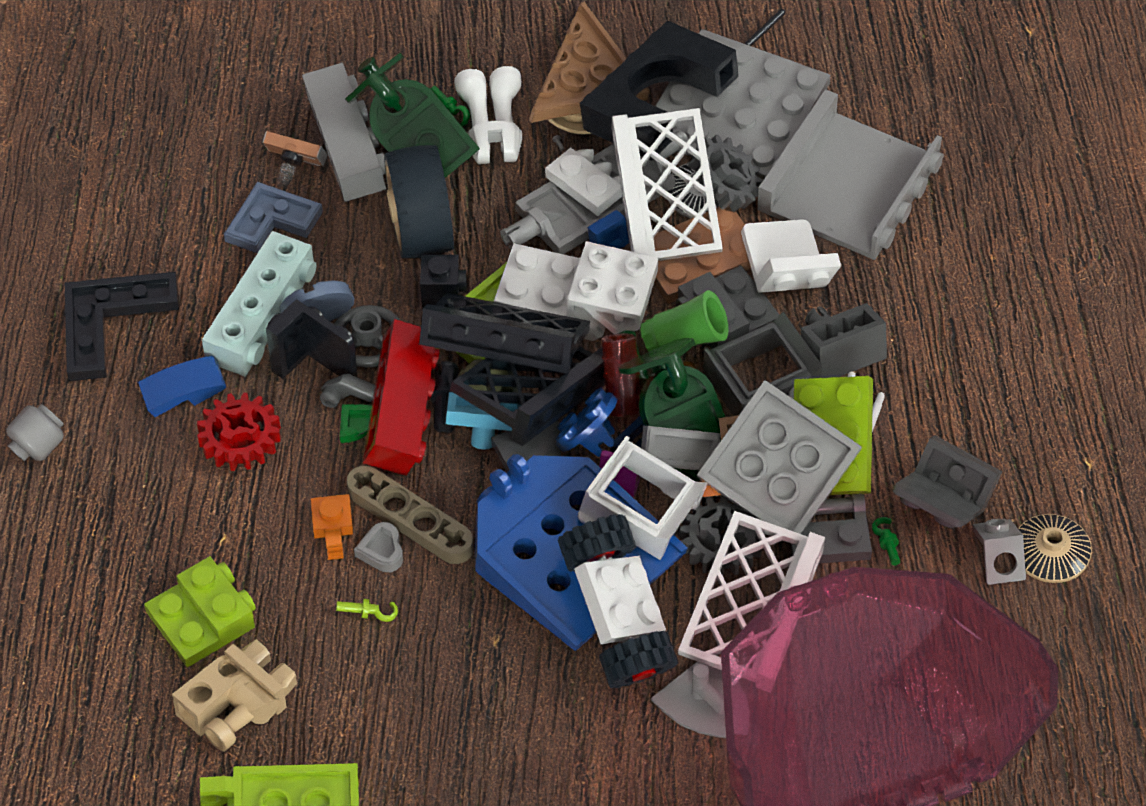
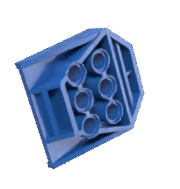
M513 454L507 461L509 471L507 473L501 469L493 471L489 477L492 486L485 489L477 499L475 571L576 651L597 632L576 573L574 571L570 572L567 569L557 540L566 531H572V528L585 525L578 519L579 511L571 506L582 504L586 490L602 469L589 457L533 455L526 461L523 456ZM614 480L611 481L604 491L605 493L655 524L659 523L653 515ZM549 528L555 529L559 534L549 535L544 530ZM673 535L661 560L638 546L631 553H626V556L622 558L640 556L647 579L651 585L686 553L688 547ZM524 552L531 555L532 558L520 559L515 554ZM561 584L566 589L564 591H555L549 585Z

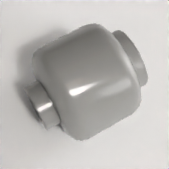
M40 404L38 408L32 405L26 406L6 428V433L12 440L7 447L23 461L29 456L34 460L42 461L62 441L64 434L60 428L64 423L43 404Z

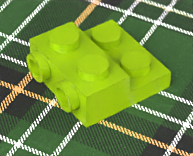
M211 556L176 575L177 585L144 603L146 613L187 668L255 628L252 612L256 610L251 596L245 589L237 592L232 585L235 579L225 562L217 565Z

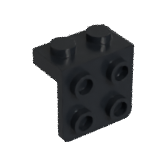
M296 299L282 313L274 315L266 327L271 370L280 378L284 379L307 356H310L338 376L351 374L358 377L355 344L352 334L343 326H335L325 319L317 308L313 306L308 307Z

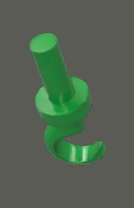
M437 86L430 88L453 116L460 110L462 111L463 121L460 125L462 127L465 126L470 119L468 109L463 105L456 106L457 100L452 96L447 97Z
M888 517L877 518L872 523V531L880 537V547L883 550H887L891 565L896 566L900 564V558L896 549L899 544L898 537L895 533H891L889 529H879L877 527L880 524H891L892 520Z

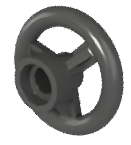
M363 305L352 308L342 314L334 325L345 328L351 322V334L354 338L355 348L361 345L364 347L373 346L381 351L383 339L381 319H384L390 325L394 319H400L386 308L375 305ZM380 354L374 356L356 355L357 367L369 368L378 366Z

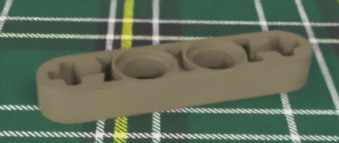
M371 466L356 467L348 474L347 490L353 502L382 521L393 524L399 532L445 562L460 564L470 559L473 554V536L466 526ZM368 482H371L372 489L368 486H363L361 489H358V483L365 485ZM393 498H399L405 502V506L398 511L387 510L384 504ZM421 518H430L436 522L435 526L427 531L418 530L414 526L416 521ZM448 540L452 543H457L461 540L463 546L455 545L449 548Z

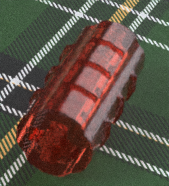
M633 334L605 336L602 338L603 356L601 358L604 363L603 377L605 378L606 393L611 392L618 400L610 415L629 416L640 413L639 399L641 394L639 385L640 373L636 372L626 375L620 374L618 371L620 365L639 356L637 354L636 336Z

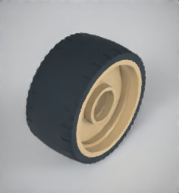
M412 146L384 153L388 205L401 257L421 258V255H438L452 251L454 249L453 226L446 181L437 146Z

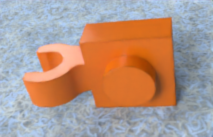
M350 495L311 498L314 539L325 538L328 560L343 559L342 536L353 535Z

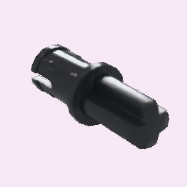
M442 361L441 365L437 363L434 368L435 387L431 396V401L435 404L434 429L437 432L451 433L454 430V425L446 424L449 392H451L452 381L458 378L459 367L454 362Z

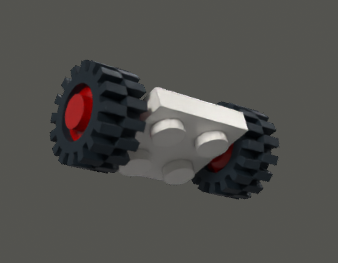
M614 514L607 518L600 517L596 521L585 522V525L572 528V531H566L563 533V536H559L557 541L567 569L570 572L574 571L576 573L600 643L624 642L614 645L613 648L606 649L599 655L609 687L620 688L624 685H632L635 682L640 683L644 679L656 677L657 674L665 673L668 669L674 668L679 662L668 632H665L666 628L660 614V609L655 601L640 556L622 558L626 556V553H631L636 548L626 516H623V514L616 516Z

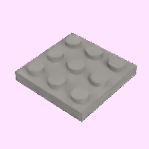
M764 380L698 472L697 478L707 482L708 486L754 518L802 534L861 451L862 446Z

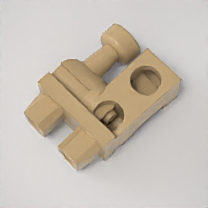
M257 639L241 650L232 644L224 651L225 655L215 659L172 694L176 716L200 737L205 733L209 741L222 752H225L235 743L236 736L234 733L250 721L255 724H265L269 722V719L275 713L279 715L287 708L285 696L297 684L295 672L285 663H280L269 674L263 669L271 661V657L267 648ZM229 704L234 707V710L224 720L216 718L230 706Z

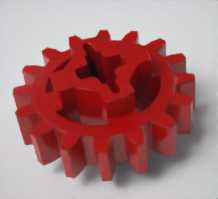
M244 392L241 399L235 400L232 393L227 395L228 402L222 403L215 399L213 400L214 410L204 408L202 411L204 420L197 421L199 447L203 448L206 459L214 457L217 467H221L225 462H228L230 470L235 471L237 465L243 463L246 470H250L251 461L256 460L260 464H264L265 452L273 455L276 453L275 443L281 442L279 416L275 415L272 404L263 405L261 396L256 397L253 401H249L248 393ZM259 421L264 426L263 431L260 430V426L257 424ZM215 432L219 434V439H221L219 442L214 437Z

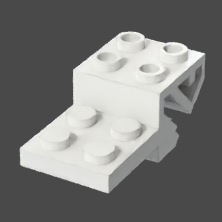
M587 241L581 258L513 243L494 302L591 321L589 333L585 337L586 340L594 341L602 337L605 328L614 335L626 330L637 331L641 327L658 272L659 257Z

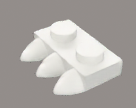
M569 148L545 168V176L596 216H599L622 197L619 176L610 177L612 171V164L610 162L592 164L594 158L593 149L575 151Z

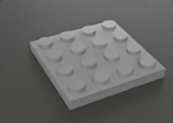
M701 29L700 35L736 50L739 77L718 97L686 83L670 81L656 107L667 112L699 108L704 139L707 137L712 139L715 135H719L722 142L729 137L734 147H737L739 144L743 145L742 153L744 152L746 155L752 154V166L760 167V171L756 176L764 180L824 90H827L830 85L831 75ZM693 119L677 121L673 128L675 126L680 127L681 131H684L687 135L688 140L695 132ZM696 140L691 145L694 149L697 147Z

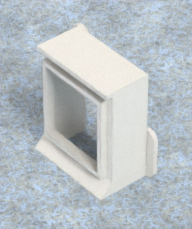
M626 436L586 490L578 512V519L585 523L596 521L600 517L607 518L610 515L616 514L617 516L623 514V516H626L636 546L661 560L671 537L691 509L696 510L699 506L708 483L695 482L636 446ZM622 466L659 487L663 493L674 499V502L658 524H655L604 492Z

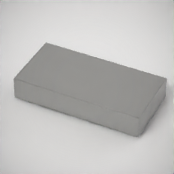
M643 426L641 449L672 468L701 470L720 443L721 434Z

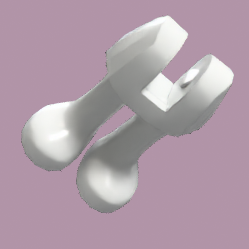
M512 66L499 67L490 75V94L496 121L488 120L487 86L483 72L477 69H466L459 72L455 77L454 85L457 94L468 104L471 114L472 128L468 131V134L480 148V150L472 155L478 165L490 163V143L501 142L504 162H516L522 142V130L513 123L511 105L512 99L521 88L522 81L520 72Z

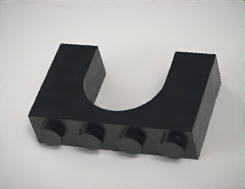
M667 20L637 50L632 52L619 67L608 74L602 83L583 98L580 102L584 130L614 143L611 128L612 116L627 114V118L667 113V111L636 97L643 89L660 82L676 81L686 83L718 97L739 77L736 50ZM663 123L661 125L666 128V126L669 123ZM650 125L635 127L637 139L649 148L661 134ZM665 137L655 152L660 154L672 141ZM639 149L640 156L643 157L646 153Z

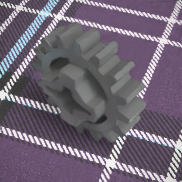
M715 135L712 139L705 138L714 199L719 201V206L722 210L728 205L733 212H736L739 208L744 210L758 197V187L763 181L756 176L760 171V167L752 166V154L746 155L744 152L742 153L743 145L741 144L734 147L731 138L727 137L723 142L719 135ZM690 154L693 159L688 163V167L695 170V173L690 176L693 178L700 169V161ZM702 175L697 180L701 185H703Z
M723 495L718 503H715L711 497H706V506L702 507L699 505L696 510L692 509V514H687L683 520V526H680V540L688 547L685 554L690 553L689 563L691 565L698 564L699 562L703 563L702 572L705 574L710 571L722 543L720 541L721 530L725 531V535L734 511L751 516L736 504L728 503V499ZM741 525L738 526L734 537L740 549L760 541L755 530ZM731 545L727 554L734 552ZM762 549L744 556L749 568L753 566V557H761ZM736 559L722 565L720 572L723 576L724 570L730 568L734 575H738L739 565L741 564Z

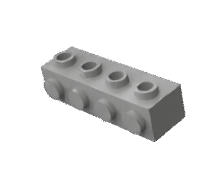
M343 62L303 74L307 97L344 202L386 190L383 177L386 174L383 152L378 154L375 152L374 148L379 147V143L372 128L366 127L365 122L370 121L364 100L357 102L355 99L350 104L345 100L358 87L355 75H347Z

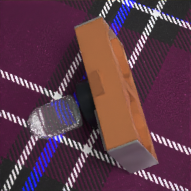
M266 131L262 142L270 152L281 154L280 158L294 165H301L303 160L306 163L324 166L328 155L320 145ZM282 163L277 177L278 184L288 186L292 181L296 168Z

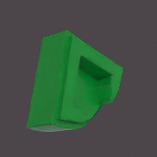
M342 404L341 443L354 442L367 435L372 405Z

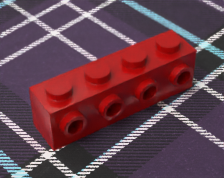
M394 319L382 339L363 464L407 476L415 463H421L425 453L426 442L421 439L422 432H425L431 416V410L426 409V405L435 387V379L431 378V371L434 370L438 362L440 348L420 345L421 327Z

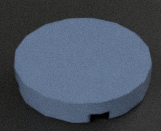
M335 280L322 281L313 285V291L305 293L304 289H299L287 296L280 305V313L297 299L308 307L313 306L317 308L325 319L332 321L351 309L354 305V296L349 285L345 282Z

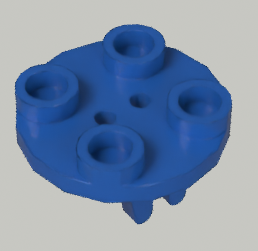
M602 388L593 392L585 402L587 406L578 415L571 412L558 424L557 429L560 433L555 439L557 447L562 452H565L581 444L594 455L600 457L602 448L599 445L603 442L608 447L614 445V439L611 435L614 434L615 428L608 419V416L615 408L618 401L611 392L606 393Z

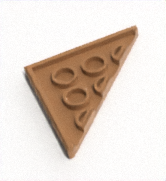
M585 2L579 4L575 17L570 24L537 101L532 108L529 117L531 123L581 113L580 102L583 98L591 93L605 80L608 74L612 73L626 60L624 54ZM649 88L643 89L636 97L643 101L647 100L650 93Z

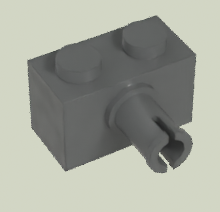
M867 303L830 316L820 306L817 307V311L822 316L814 308L808 312L805 319L807 326L801 328V337L822 365L821 378L840 377L887 358L886 322Z

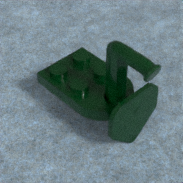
M402 53L396 55L380 68L376 65L374 57L366 59L358 67V72L363 73L367 79L349 94L345 100L350 104L367 89L371 88L376 95L371 103L369 112L370 125L374 135L388 152L412 146L436 145L440 154L444 177L446 178L480 150L479 146L429 87L418 81L407 79L391 82L385 74L405 58ZM384 104H385L387 107L395 108L398 112H397V113L389 112V111L385 108Z
M626 330L614 336V341L618 344L625 362L618 367V371L620 374H630L634 386L641 391L639 411L644 426L720 433L719 418H724L725 414L712 383L699 370L684 366L681 356L695 345L693 338H682L669 342L640 356L634 340L636 337L634 331ZM674 468L695 482L700 480L697 478L700 470Z

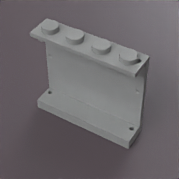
M825 89L760 184L757 210L782 221L807 220L811 225L813 234L875 260L882 248L888 249L890 247L898 223L904 224L911 212V203L914 198L920 199L927 187V178L930 173L936 174L944 157V154L940 153L942 137L937 135L932 144H928L927 150L838 114V94Z

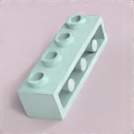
M274 231L271 232L202 338L205 357L214 356L220 368L246 377L251 367L257 365L263 357L264 347L268 342L266 327L271 318L280 313L281 303L294 291L301 290L305 282L309 283L312 280L316 271L312 245Z

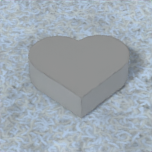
M388 522L375 524L355 547V557L379 571H396L403 563V551L399 545V532L397 528Z

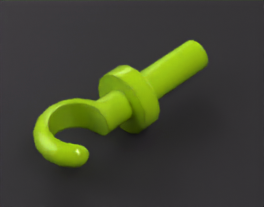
M363 598L362 603L337 601L336 611L361 613V618L368 619V614H374L378 620L383 622L394 620L398 614V608L394 602L389 603L393 609L391 615H383L379 611V605L369 604V599Z

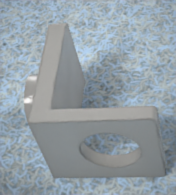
M991 519L985 523L973 524V533L983 545L986 583L991 585L1025 580L1023 534L1012 520ZM1005 552L1013 554L1016 563L1010 572L999 573L994 569V560L999 554Z

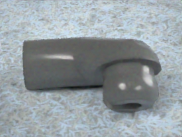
M343 374L323 384L320 401L324 406L333 408L338 405L341 399L353 395L371 403L375 385L351 374Z

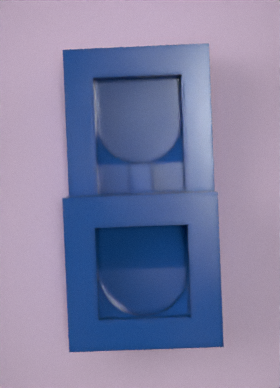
M214 356L202 357L171 366L138 382L147 410L154 417L161 415L186 400H189L195 406L227 388L217 359Z

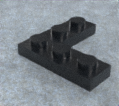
M176 272L64 283L66 361L69 381L107 378L105 317L179 310Z

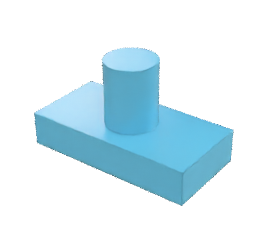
M449 392L446 424L472 427L471 445L473 447L483 450L492 448L491 437L495 436V429L512 431L510 426L453 392ZM499 403L512 412L518 409L517 404Z

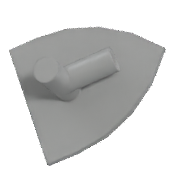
M696 662L651 697V701L659 709L685 728L699 734L718 738H745L747 713L744 696L736 678L728 672Z

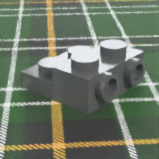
M741 265L718 277H714L711 272L705 273L678 287L676 306L695 298L707 290L714 292L721 301L728 320V337L725 341L703 344L705 346L709 345L711 349L770 324L780 315L762 292L758 293L755 282Z

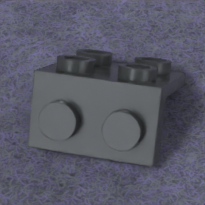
M934 435L929 439L915 471L895 483L892 491L900 496L901 502L908 507L914 509L922 508L933 514L934 519L939 524L949 528H960L985 511L1003 471Z

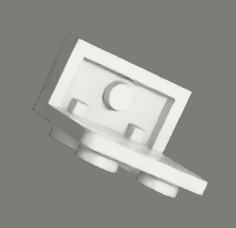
M807 220L748 223L741 230L758 293L826 287L841 267L838 253L819 254L811 225Z

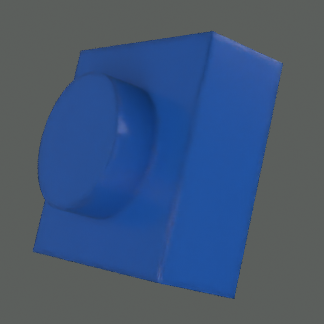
M618 210L613 211L587 227L589 242L619 249L629 244L626 217Z

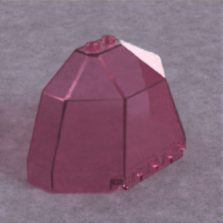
M851 567L801 585L793 586L778 592L721 651L730 788L740 806L939 805L937 794H940L944 802L972 793L971 782L981 783L994 778L1057 708L1058 667L1040 640L952 575L945 573Z

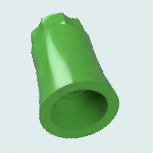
M707 290L683 304L655 314L653 318L641 324L640 330L646 349L651 351L682 338H693L695 341L694 346L725 341L728 337L729 327L721 301L714 292Z

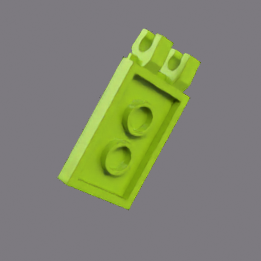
M358 763L233 767V776L200 777V806H223L226 803L227 806H359Z

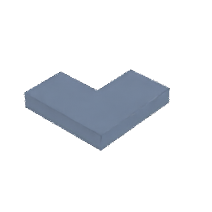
M257 182L225 231V242L258 253L274 227L307 238L323 213L322 204Z

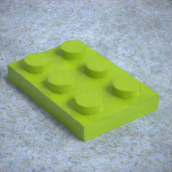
M870 376L794 379V400L862 446L861 451L829 495L871 494L873 379Z

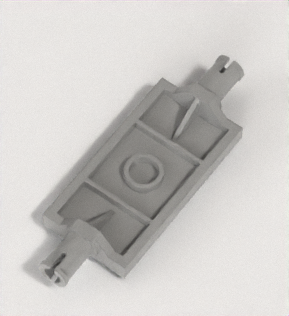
M675 126L672 128L673 134L686 143L688 142L687 135L684 131H681L680 127ZM672 141L659 155L667 158L682 148ZM612 144L594 155L592 164L610 162L612 164L611 178L619 176L615 147ZM655 159L652 161L647 160L642 167L643 175L655 183L666 170V167ZM670 173L660 187L668 192L675 187V177ZM550 181L515 202L516 212L523 219L502 229L500 235L505 245H509L510 250L513 243L522 245L533 237L538 236L555 253L565 254L589 239L587 227L597 220L602 219L615 210H618L625 216L623 197L599 216L592 212L587 216H583L557 189L559 187ZM645 184L647 195L652 188ZM655 192V194L652 196L648 203L660 197L661 195ZM557 198H558L576 217H571V216L566 215L567 212L561 210Z

